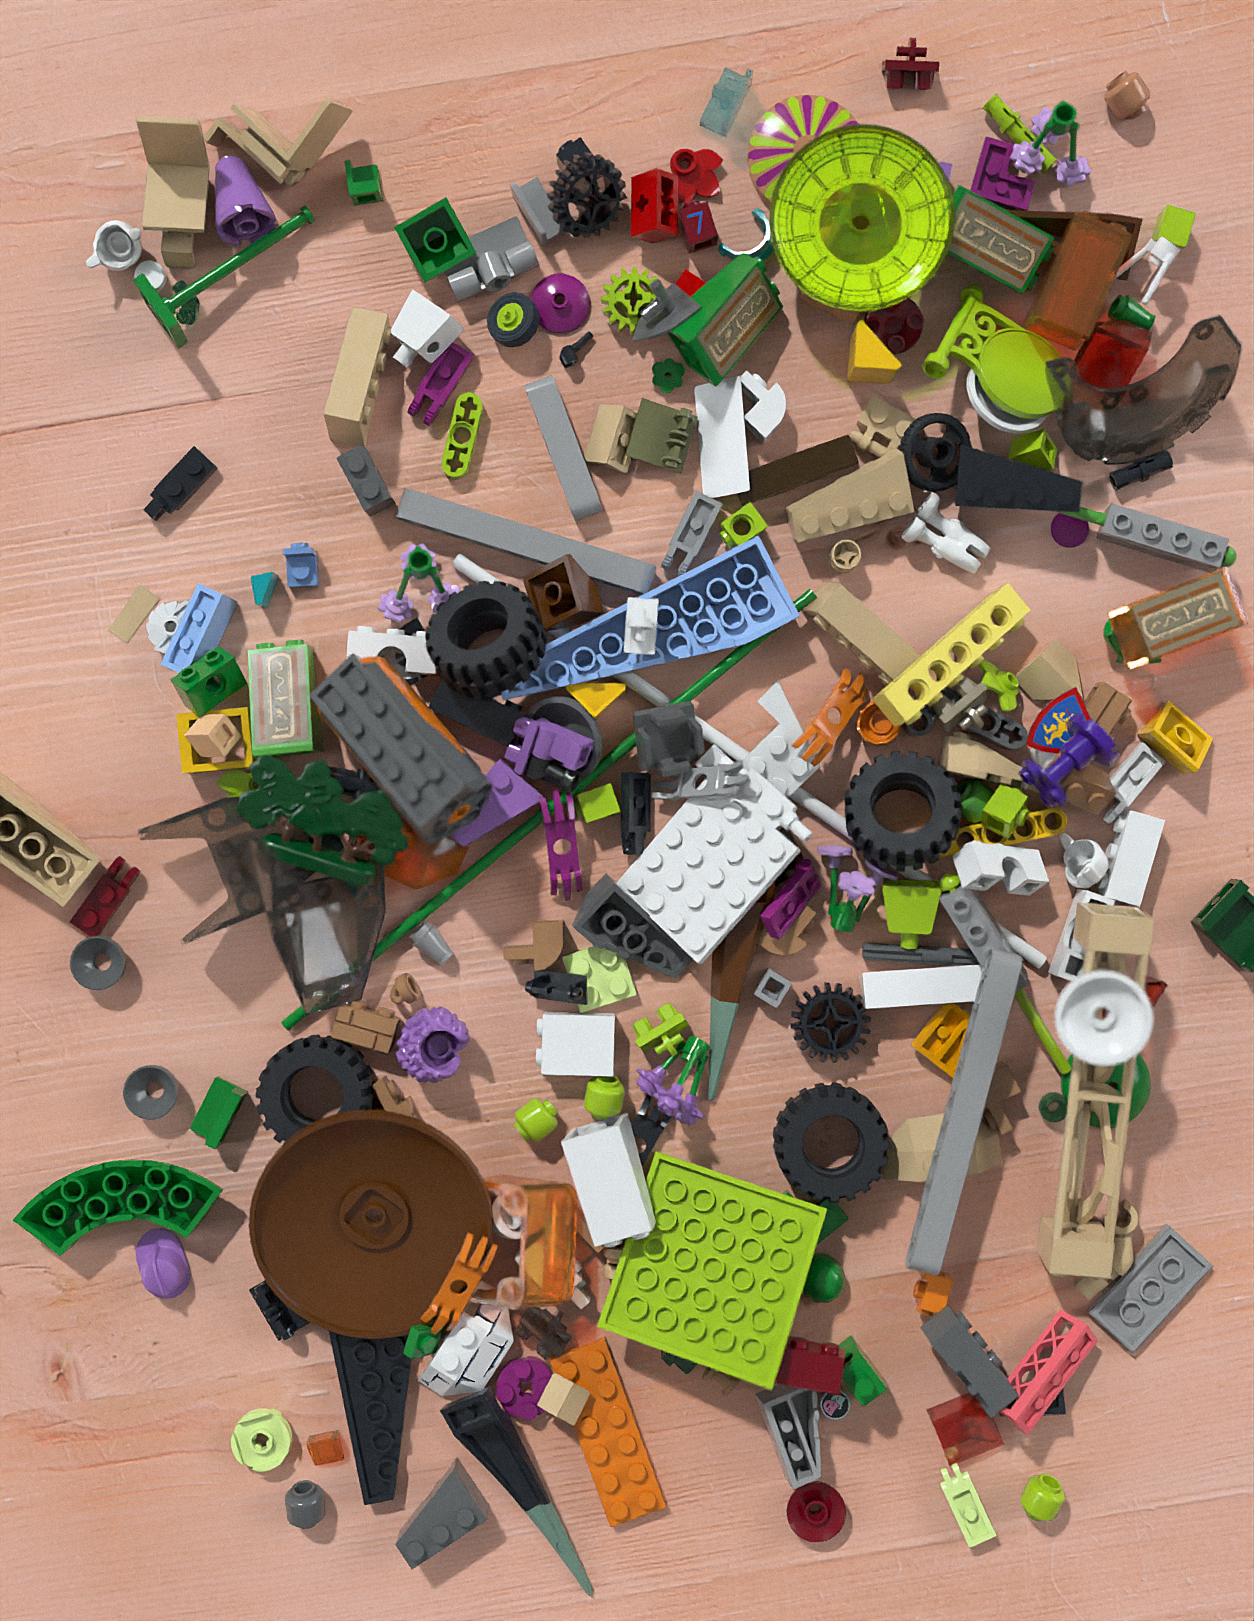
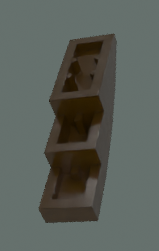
M849 434L748 471L750 489L749 491L737 493L742 507L749 502L755 503L794 490L800 485L825 478L828 474L858 464L859 461Z

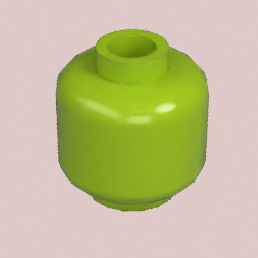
M614 1075L596 1076L587 1083L584 1107L588 1112L592 1113L595 1119L608 1120L609 1117H614L620 1113L625 1088L619 1082V1078Z
M532 1098L516 1111V1122L513 1124L527 1142L531 1139L534 1142H540L556 1129L558 1123L554 1116L558 1114V1111L548 1099L542 1102L538 1098Z
M1049 1474L1033 1475L1028 1480L1021 1494L1020 1502L1026 1514L1032 1520L1038 1522L1052 1521L1057 1517L1064 1503L1065 1493L1061 1483L1055 1477Z

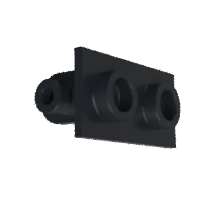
M538 970L534 971V978L525 984V991L530 996H534V998L582 1005L588 1004L587 975Z

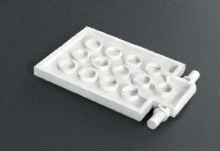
M724 756L718 764H733L734 762L727 756ZM743 767L740 772L734 775L728 773L730 776L749 775V781L738 786L740 787L739 792L732 797L689 798L617 882L699 964H702L801 851L779 830L782 827L787 831L791 830L804 842L808 841L813 834L799 821V816L795 814L797 806L754 768H751L748 772ZM707 778L696 790H701L705 787Z

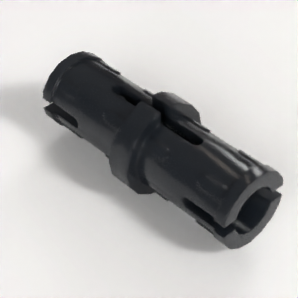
M1167 450L1146 459H1136L1133 461V464L1109 473L1111 485L1115 490H1119L1138 481L1145 482L1149 480L1150 476L1173 468V460Z

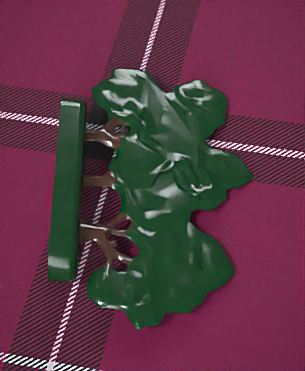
M261 755L257 761L249 765L252 779L258 785V789L240 794L237 812L244 816L251 829L260 830L269 825H274L282 832V834L270 833L262 838L260 851L263 855L353 884L370 885L375 881L376 866L370 861L354 857L356 854L368 852L376 863L387 867L395 862L398 852L409 849L408 838L402 833L403 820L400 818L399 813L393 809L392 802L385 792H367L360 795L357 800L350 804L344 802L342 799L343 787L337 779L331 778V771L324 759L306 764L302 775L297 778L287 768L285 762L269 755ZM282 815L286 817L285 825L280 823V816ZM296 828H300L312 836L314 842L312 844L290 836ZM345 833L350 836L349 842L345 841ZM326 834L339 837L346 846L345 852L341 853L322 847V837ZM360 835L368 837V840L362 846L360 844H356V847L352 846L356 837ZM371 843L375 844V849H368V845Z

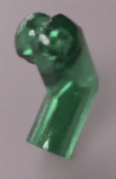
M180 280L172 287V290L177 294L188 285L184 280ZM197 296L183 304L179 312L176 313V318L180 324L192 325L198 319L200 300Z

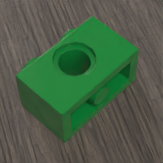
M220 646L208 651L204 657L189 667L182 669L179 674L170 679L183 704L199 718L248 684L235 658Z

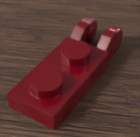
M118 856L106 873L101 876L70 920L71 924L90 937L100 935L131 891L130 887L141 871L133 867L127 872L122 882H118L114 878L125 863V859L121 856Z

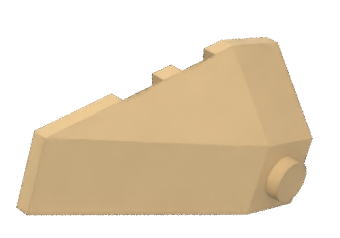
M953 732V737H944L938 766L942 764L947 769L948 774L978 779L997 785L1002 783L1008 787L1041 794L1033 784L1030 786L1021 779L1018 772L1022 767L985 745L971 741V735Z

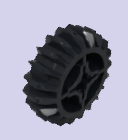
M585 152L583 159L579 155H574L573 164L563 161L565 169L563 171L555 170V174L558 176L557 181H549L550 186L554 190L546 194L547 198L552 201L548 205L549 211L554 213L552 215L553 220L560 225V228L565 232H569L574 237L581 235L589 239L591 232L595 236H600L602 227L605 230H610L609 222L611 220L619 221L615 214L617 211H624V206L620 204V201L627 199V196L622 191L626 187L625 181L621 179L622 173L619 169L615 168L614 163L609 159L605 160L600 154L593 156ZM596 174L602 175L605 189L598 187V182L595 180ZM569 203L576 205V209L579 211L578 217L571 215Z
M824 982V992H821L817 985H813L814 996L811 997L807 991H804L802 994L808 1001L805 1004L800 1000L795 1002L802 1009L801 1012L791 1011V1016L799 1019V1021L790 1023V1027L795 1030L800 1029L799 1032L793 1035L795 1041L805 1039L801 1042L799 1048L804 1051L811 1046L808 1053L811 1058H814L819 1051V1060L821 1062H825L827 1054H830L831 1061L837 1063L838 1053H841L844 1060H848L849 1055L846 1050L851 1049L853 1053L857 1054L859 1050L854 1044L858 1041L860 1044L865 1045L867 1042L860 1034H870L871 1032L868 1027L862 1026V1023L871 1022L870 1016H861L868 1009H865L863 1004L857 1006L861 1002L862 996L857 994L850 998L853 993L851 987H847L841 993L842 984L838 982L834 987V991H831L829 982ZM833 999L846 1002L852 1009L854 1016L837 1014ZM824 1000L821 1015L807 1020L811 1009L817 1003ZM830 1013L838 1021L837 1025L833 1024L835 1027L831 1029L832 1033L827 1025L823 1024L824 1020H827L826 1017L830 1016ZM854 1025L847 1039L837 1044L839 1032L843 1028ZM807 1029L824 1031L828 1040V1046L815 1042L809 1036Z

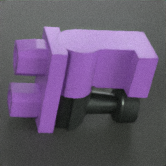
M525 717L517 719L513 733L524 738L523 744L511 743L504 756L506 760L516 765L514 772L520 775L525 774L530 779H539L545 776L560 782L562 790L573 793L581 779V772L576 769L586 765L594 740L551 723L543 717L535 721ZM557 759L563 762V766L568 769L565 771L553 764L554 760Z

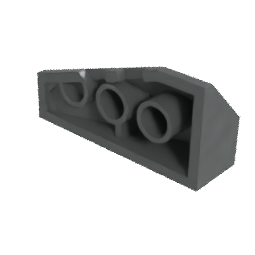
M607 873L585 895L572 924L573 928L594 946L607 949L621 957L632 959L644 964L646 967L677 978L694 960Z

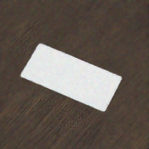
M735 376L723 379L716 387L711 383L696 386L694 390L696 414L698 416L697 427L703 494L710 498L749 491L741 377Z

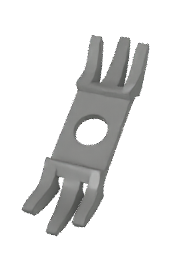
M742 760L736 761L733 764H717V766L691 768L690 772L668 776L678 778L676 781L654 782L653 788L676 792H654L652 798L668 801L711 796L729 798L739 792L740 787L738 786L749 781V775L725 776V773L734 775L743 769ZM705 774L707 776L705 787L701 790H696L695 782L697 778Z

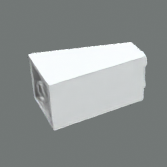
M628 1113L610 1117L608 1120H600L572 1128L561 1143L594 1246L604 1244V1247L608 1248L622 1242L621 1239L632 1236L634 1240L650 1235L656 1220Z

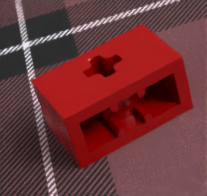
M655 168L631 177V237L648 243H656L678 236V176Z

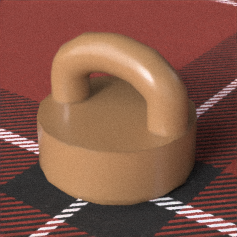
M404 973L395 978V984L390 992V998L393 1003L401 1004L406 1002L410 1004L420 998L419 986L410 974Z

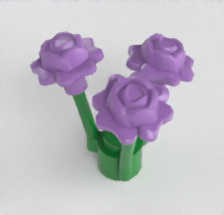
M691 1035L686 1042L681 1041L676 1048L678 1054L675 1056L670 1055L661 1066L658 1065L653 1071H644L640 1068L636 1070L640 1075L637 1080V1085L640 1086V1089L649 1096L654 1095L658 1100V1109L668 1116L675 1115V1120H679L680 1123L694 1125L697 1119H703L705 1116L696 1106L698 1099L696 1093L704 1066L709 1059V1056L706 1055L710 1049L709 1044ZM682 1053L681 1059L687 1064L677 1083H674L670 1090H664L661 1079L667 1074L666 1070ZM694 1066L697 1067L690 1093L686 1094L684 1101V1098L681 1096L684 1091L683 1085Z

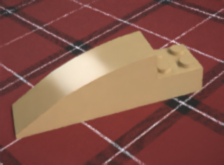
M0 772V863L64 907L101 858L58 818Z

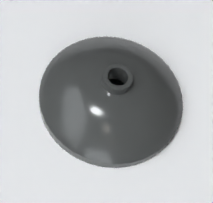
M553 696L535 703L526 712L525 718L535 721L543 717L551 723L594 740L586 765L576 769L581 772L580 781H582L594 771L602 753V736L596 719L578 701L568 697ZM519 736V744L522 745L524 738ZM557 759L554 760L553 764L565 771L568 769L563 766V762ZM545 776L541 778L548 783L560 785V782Z

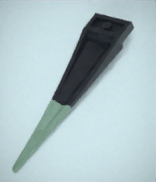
M489 1387L445 1404L440 1412L454 1437L508 1491L556 1550L586 1594L590 1595L593 1587L507 1410L501 1409Z

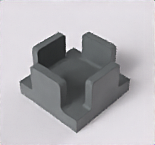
M691 701L633 712L638 766L641 771L657 769L663 777L690 772L691 765L689 762L699 760L698 755L705 753L703 729L695 719L694 705Z

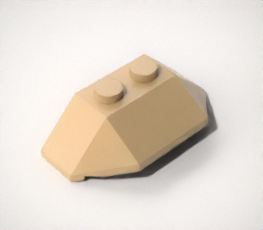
M944 1113L905 1119L890 1137V1149L887 1150L889 1161L887 1167H882L885 1180L911 1182L927 1180ZM980 1121L966 1175L979 1174L1002 1164L998 1133L990 1129L982 1121Z

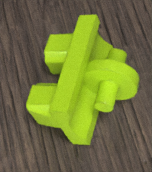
M667 1003L657 1010L663 1022L653 1029L646 1017L633 1024L637 1036L635 1042L644 1053L656 1046L654 1049L658 1055L669 1050L672 1056L678 1054L675 1045L684 1039L680 1033H676L689 1026V1023L681 1012L678 1013L670 1003Z

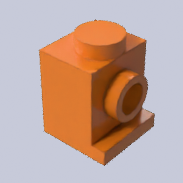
M940 1271L937 1276L919 1272L922 1279L917 1280L913 1292V1297L916 1298L915 1301L917 1302L916 1311L927 1316H933L934 1313L937 1314L946 1307L953 1280L948 1273Z

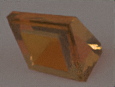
M339 1430L309 1436L306 1444L314 1466L344 1460Z

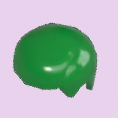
M814 1254L803 1292L815 1303H829L838 1299L842 1294V1290L845 1288L844 1273L841 1264L828 1254Z

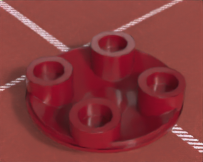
M908 298L887 308L867 311L864 323L891 354H900L911 349L919 340L923 330L924 316L917 304Z

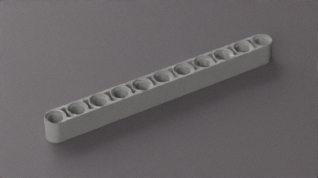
M990 948L987 953L906 1256V1268L935 1276L941 1270L1022 967V956L993 948Z

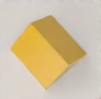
M860 320L850 338L847 382L889 384L894 380L902 365L869 327Z
M1170 700L1164 703L1137 734L1181 774L1195 773L1199 770L1213 741L1210 735Z

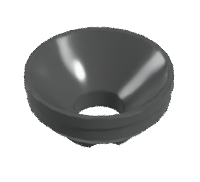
M93 936L82 940L76 945L70 957V969L74 979L84 988L90 990H104L113 986L121 979L126 968V957L122 947L113 939L104 936ZM99 953H105L111 959V965L107 970H101L95 964V959Z
M146 1065L136 1069L128 1076L123 1088V1098L128 1109L137 1117L146 1120H155L168 1114L175 1106L179 1096V1086L174 1075L168 1069L158 1065ZM152 1081L160 1082L164 1088V1092L159 1098H154L148 1093V1085Z

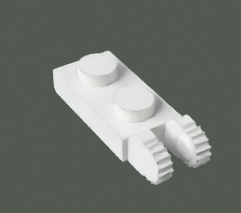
M1143 742L1137 745L1110 778L1117 793L1114 799L1118 802L1105 814L1104 820L1108 824L1115 820L1125 807H1129L1166 762Z

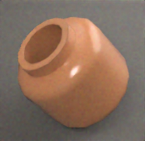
M1124 71L1107 84L1106 88L1108 91L1104 99L1118 119L1130 116L1133 120L1147 109L1145 103L1150 98V90L1138 73L1128 74L1127 71Z

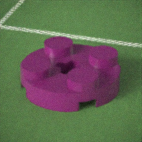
M534 1356L515 1358L506 1363L500 1371L497 1380L496 1396L502 1407L511 1415L526 1420H532L537 1415L544 1413L546 1410L540 1408L537 1404L553 1375L552 1369L546 1362ZM528 1380L531 1381L533 1392L522 1393L520 1391L521 1387L518 1384L520 1382L527 1383Z

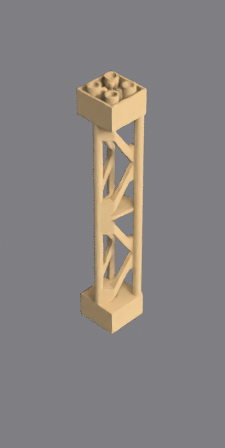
M1077 903L1073 938L1086 949L1083 974L1093 971H1108L1109 969L1127 976L1123 953L1136 954L1137 962L1134 982L1144 991L1155 919L1136 907ZM1103 1009L1096 1011L1095 1016L1097 1018H1102ZM1136 1054L1124 1061L1121 1094L1108 1084H1105L1109 1080L1116 1064L1096 1065L1083 1061L1073 1055L1054 1218L1040 1217L1037 1242L1039 1256L1049 1273L1056 1277L1069 1278L1070 1275H1076L1092 1281H1098L1100 1278L1111 1279L1115 1246L1114 1233ZM1108 1102L1119 1103L1115 1142L1112 1140ZM1091 1111H1094L1100 1121L1105 1168L1091 1196L1085 1199L1081 1197L1090 1114ZM1105 1194L1108 1195L1105 1225L1103 1227L1100 1222L1089 1220L1092 1219Z

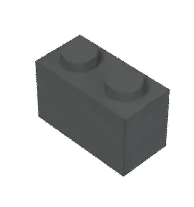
M363 444L336 458L364 511L370 517L396 503L371 455Z

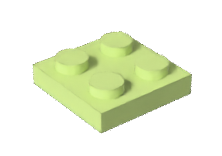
M591 946L562 956L567 973L587 975L588 1004H577L580 1013L637 995L626 959L617 953Z

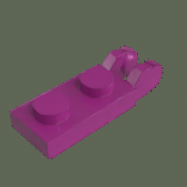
M452 342L433 362L417 388L418 392L412 400L407 413L414 417L423 405L425 397L430 399L433 403L423 420L424 424L430 426L439 414L441 407L445 406L473 361L474 355Z

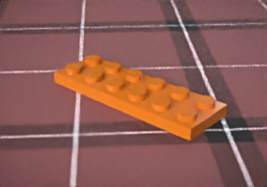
M606 1337L550 1356L549 1361L554 1373L590 1392L574 1425V1429L610 1528L666 1508L665 1498Z

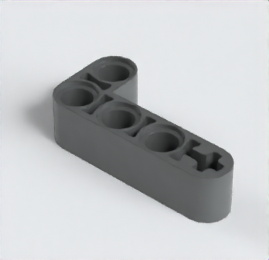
M948 687L940 691L952 703L962 699L956 691ZM926 704L920 709L921 717L925 722L922 731H915L911 724L908 726L905 722L902 724L905 733L912 737H919L929 733L938 718L933 705L929 707ZM986 707L988 711L983 715L989 717L991 721L989 730L977 729L973 724L965 730L1005 750L1019 749L1026 743L1028 737L1027 730L1022 724ZM999 729L1004 732L1014 730L1013 736L1017 739L1016 741L1008 742L1009 737L1007 735L995 733Z

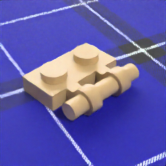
M872 395L857 421L858 425L867 430L863 435L853 429L849 437L852 443L858 445L857 449L862 452L867 450L880 458L892 449H897V447L901 446L900 441L902 436H904V432L916 419ZM876 434L889 441L890 443L887 448L872 440L873 435Z

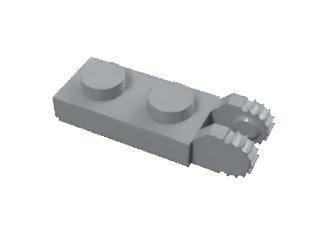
M696 490L669 543L670 548L661 564L662 568L667 570L670 567L678 549L686 553L687 556L679 566L677 575L681 576L687 572L693 558L697 557L723 505L722 503Z

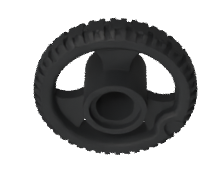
M929 413L917 418L907 427L904 436L901 438L899 451L904 454L908 480L915 487L925 491L939 492L949 489L957 483L958 461L954 470L949 475L945 467L951 465L955 459V444H959V447L960 444L972 447L969 433L966 432L967 429L958 419L945 413ZM939 423L946 426L942 437H926L922 439L919 435V432L930 424ZM935 446H937L938 448V455L936 459H934L933 457V449ZM915 453L920 465L931 468L928 480L921 477L915 470L912 454Z

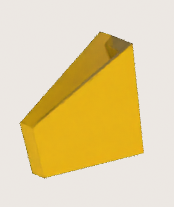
M577 683L566 686V690L597 720L626 692V683Z

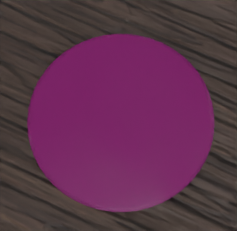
M1058 513L1051 523L1053 539L1056 543L1066 548L1081 545L1089 533L1088 521Z

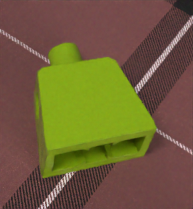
M890 878L883 879V896L888 931L891 933H901L900 947L916 949L918 948L919 934L932 933L941 894L940 881L897 879L895 881Z

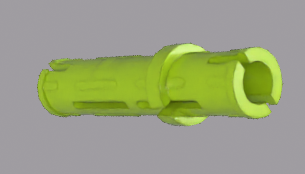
M995 94L984 105V111L1000 126V132L1002 134L1006 133L1016 144L1021 145L1023 141L1030 144L1037 139L1019 119L1021 116L1017 112L1014 113L998 94ZM1041 143L1039 154L1045 157L1041 173L1044 174L1057 159Z

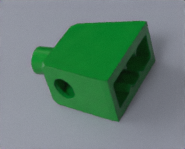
M850 1335L838 1344L841 1349L846 1350L845 1358L853 1355L851 1360L844 1364L842 1380L864 1407L887 1389V1384L872 1361L852 1335Z

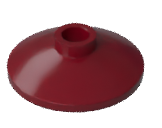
M810 1482L798 1487L790 1496L786 1508L787 1520L793 1532L800 1538L809 1542H824L836 1536L842 1529L846 1519V1506L841 1494L834 1487L823 1482ZM813 1504L820 1505V1509L815 1512L811 1511L810 1507Z

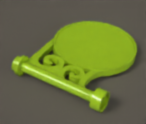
M972 284L963 288L960 294L962 304L937 352L928 354L922 365L924 373L933 379L943 378L950 366L947 358L950 355L966 363L975 372L987 396L1004 411L1026 419L1042 418L1053 413L1063 403L1069 390V374L1060 353L1042 336L1024 329L983 303V290L979 286ZM976 315H982V316L978 319V321L975 322V316H976ZM995 323L998 324L999 326H1001V327L1004 328V329H1001V330H998V331L995 332V330H996V325H995ZM982 325L987 328V331L980 329ZM958 337L965 338L959 344V347L954 345ZM973 344L974 349L969 348V346Z

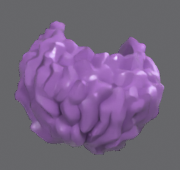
M439 1006L438 1008L433 1007L431 1010L426 1008L419 1010L416 1015L411 1016V1019L406 1021V1026L401 1030L402 1036L397 1041L399 1051L396 1053L397 1061L402 1063L404 1071H407V1074L412 1078L416 1077L417 1082L426 1083L429 1081L436 1083L456 1074L461 1061L458 1051L463 1050L470 1042L469 1030L464 1022L458 1020L455 1013L451 1014L446 1008Z

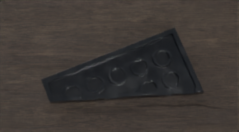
M329 1331L364 1506L393 1500L396 1491L412 1360L403 1354L409 1334L391 1338L368 1339L340 1335Z

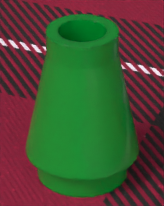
M1118 295L1108 311V317L1112 319L1113 323L1140 329L1144 332H1148L1151 329L1156 318L1155 315L1149 313L1129 295L1125 297Z

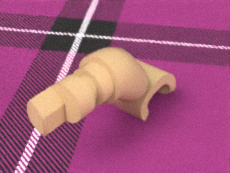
M1127 1200L1123 1204V1207L1128 1212L1127 1219L1115 1225L1112 1280L1119 1274L1123 1276L1129 1270L1134 1260L1132 1239L1127 1234L1134 1231L1138 1225L1139 1218L1137 1211ZM1102 1213L1103 1221L1105 1222L1106 1214ZM1082 1277L1075 1286L1090 1300L1097 1292L1102 1291L1109 1284L1107 1280L1110 1278H1100L1098 1281H1092Z

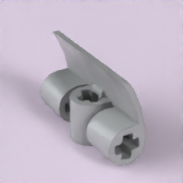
M515 216L470 236L469 239L477 253L444 272L459 302L484 290L489 292L501 291L510 284L512 278L539 267V262L530 241L525 236L518 217Z

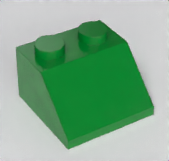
M447 197L442 198L394 227L424 282L429 281L477 253Z

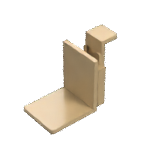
M326 98L293 144L262 114L233 103L230 109L249 126L248 129H244L241 132L232 122L217 117L203 138L207 144L219 147L226 137L229 136L280 184L285 181L288 185L293 186L295 182H300L303 178L306 168H313L353 110L344 104Z
M137 116L136 124L148 163L143 230L162 231L161 254L165 266L195 268L193 254L194 233H205L210 170L200 121L198 119Z

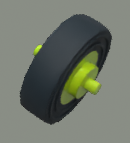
M516 292L508 293L497 299L491 306L487 316V327L490 335L501 345L510 348L519 347L530 341L536 333L540 314L535 303L526 295Z

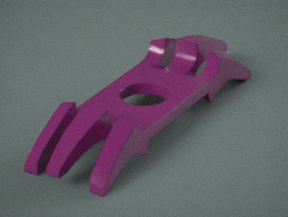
M557 790L553 791L554 820L550 819L545 796L539 797L546 835L550 895L557 896L558 879L556 874H561L565 901L571 900L570 872H574L577 892L582 891V876L578 858L572 793H566L568 818L564 819L562 804ZM560 839L568 840L571 844L570 850L566 854H557L553 848L556 841Z

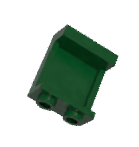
M1230 879L1191 920V923L1239 968L1252 973L1254 972V896L1247 891L1249 887L1242 880Z

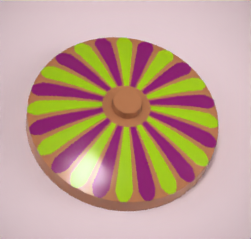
M816 95L794 96L772 106L757 122L748 147L747 163L749 175L759 195L771 206L776 185L794 157L806 146L827 134L838 130L860 127L856 119L842 105L831 99ZM854 184L847 185L832 194L824 204L820 216L831 213L844 205Z

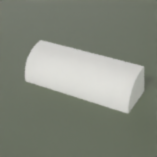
M981 965L862 973L859 976L863 1005L865 1009L972 1002L975 1000L983 968Z

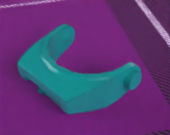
M758 208L752 211V215L763 227L765 238L758 247L744 253L752 258L758 257L764 262L774 251L770 236L769 221L763 211ZM723 243L718 246V252L723 257L727 256L731 260H734L742 253L732 251Z

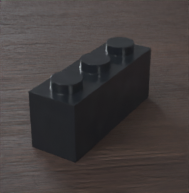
M443 679L429 705L431 710L508 747L511 743H514L517 737L513 733L516 720L525 716V714L521 713L523 707L506 700L505 704L494 700V697H491V695H486V698H474L473 694L471 697L460 695L458 691H453L449 688Z

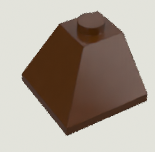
M566 554L522 577L527 596L535 607L544 625L545 632L583 624L604 613L596 584L571 554Z

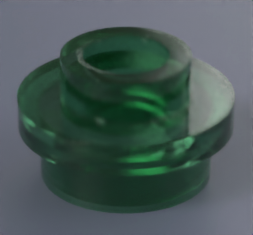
M1049 1092L1040 1099L1039 1112L1049 1122L1062 1121L1067 1114L1068 1101L1060 1093ZM1057 1102V1110L1049 1111V1104Z

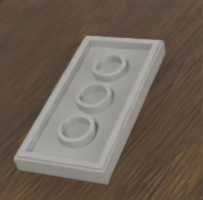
M1166 1223L1134 1258L1129 1270L1123 1276L1119 1274L1087 1309V1312L1134 1353L1213 1265Z

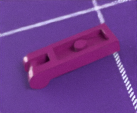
M802 859L796 863L795 873L760 916L772 938L779 940L782 938L822 885L819 876L814 873L815 867L810 859Z

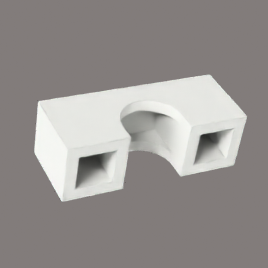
M357 626V631L348 632L346 659L352 653L361 658L371 656L382 657L388 650L400 649L406 657L405 671L407 673L439 676V672L426 651V631H417L416 636L405 635V630L387 629V634L375 633V628Z
M971 841L966 843L963 849L953 856L963 889L986 891L1002 879L1007 893L1030 896L1049 882L1039 850L1027 849L1023 846L1011 847L1003 846L999 843L987 844L980 841Z
M1077 889L1048 973L1070 981L1083 975L1086 949L1073 938L1077 903L1114 905L1115 900L1087 890Z

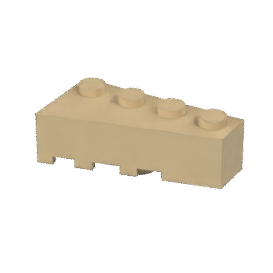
M352 307L323 413L330 441L353 446L361 444L366 446L375 399L379 392L380 375L386 365V347L391 345L393 339L388 314Z
M894 448L879 459L868 462L855 472L847 476L844 475L829 486L818 489L787 506L786 511L791 534L797 542L914 512L903 452Z
M823 581L814 592L817 598L802 610L819 627L832 634L838 644L846 650L850 649L858 656L856 659L868 669L873 668L880 674L878 679L886 686L921 656L841 583Z

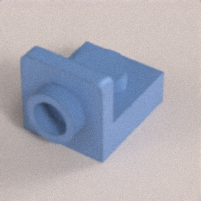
M308 543L290 544L291 548L283 549V556L286 557L287 586L289 588L319 587L317 551L309 547Z

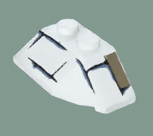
M480 1280L467 1302L458 1324L453 1330L447 1332L436 1353L433 1354L417 1381L441 1396L483 1390L514 1342L506 1295L485 1281Z

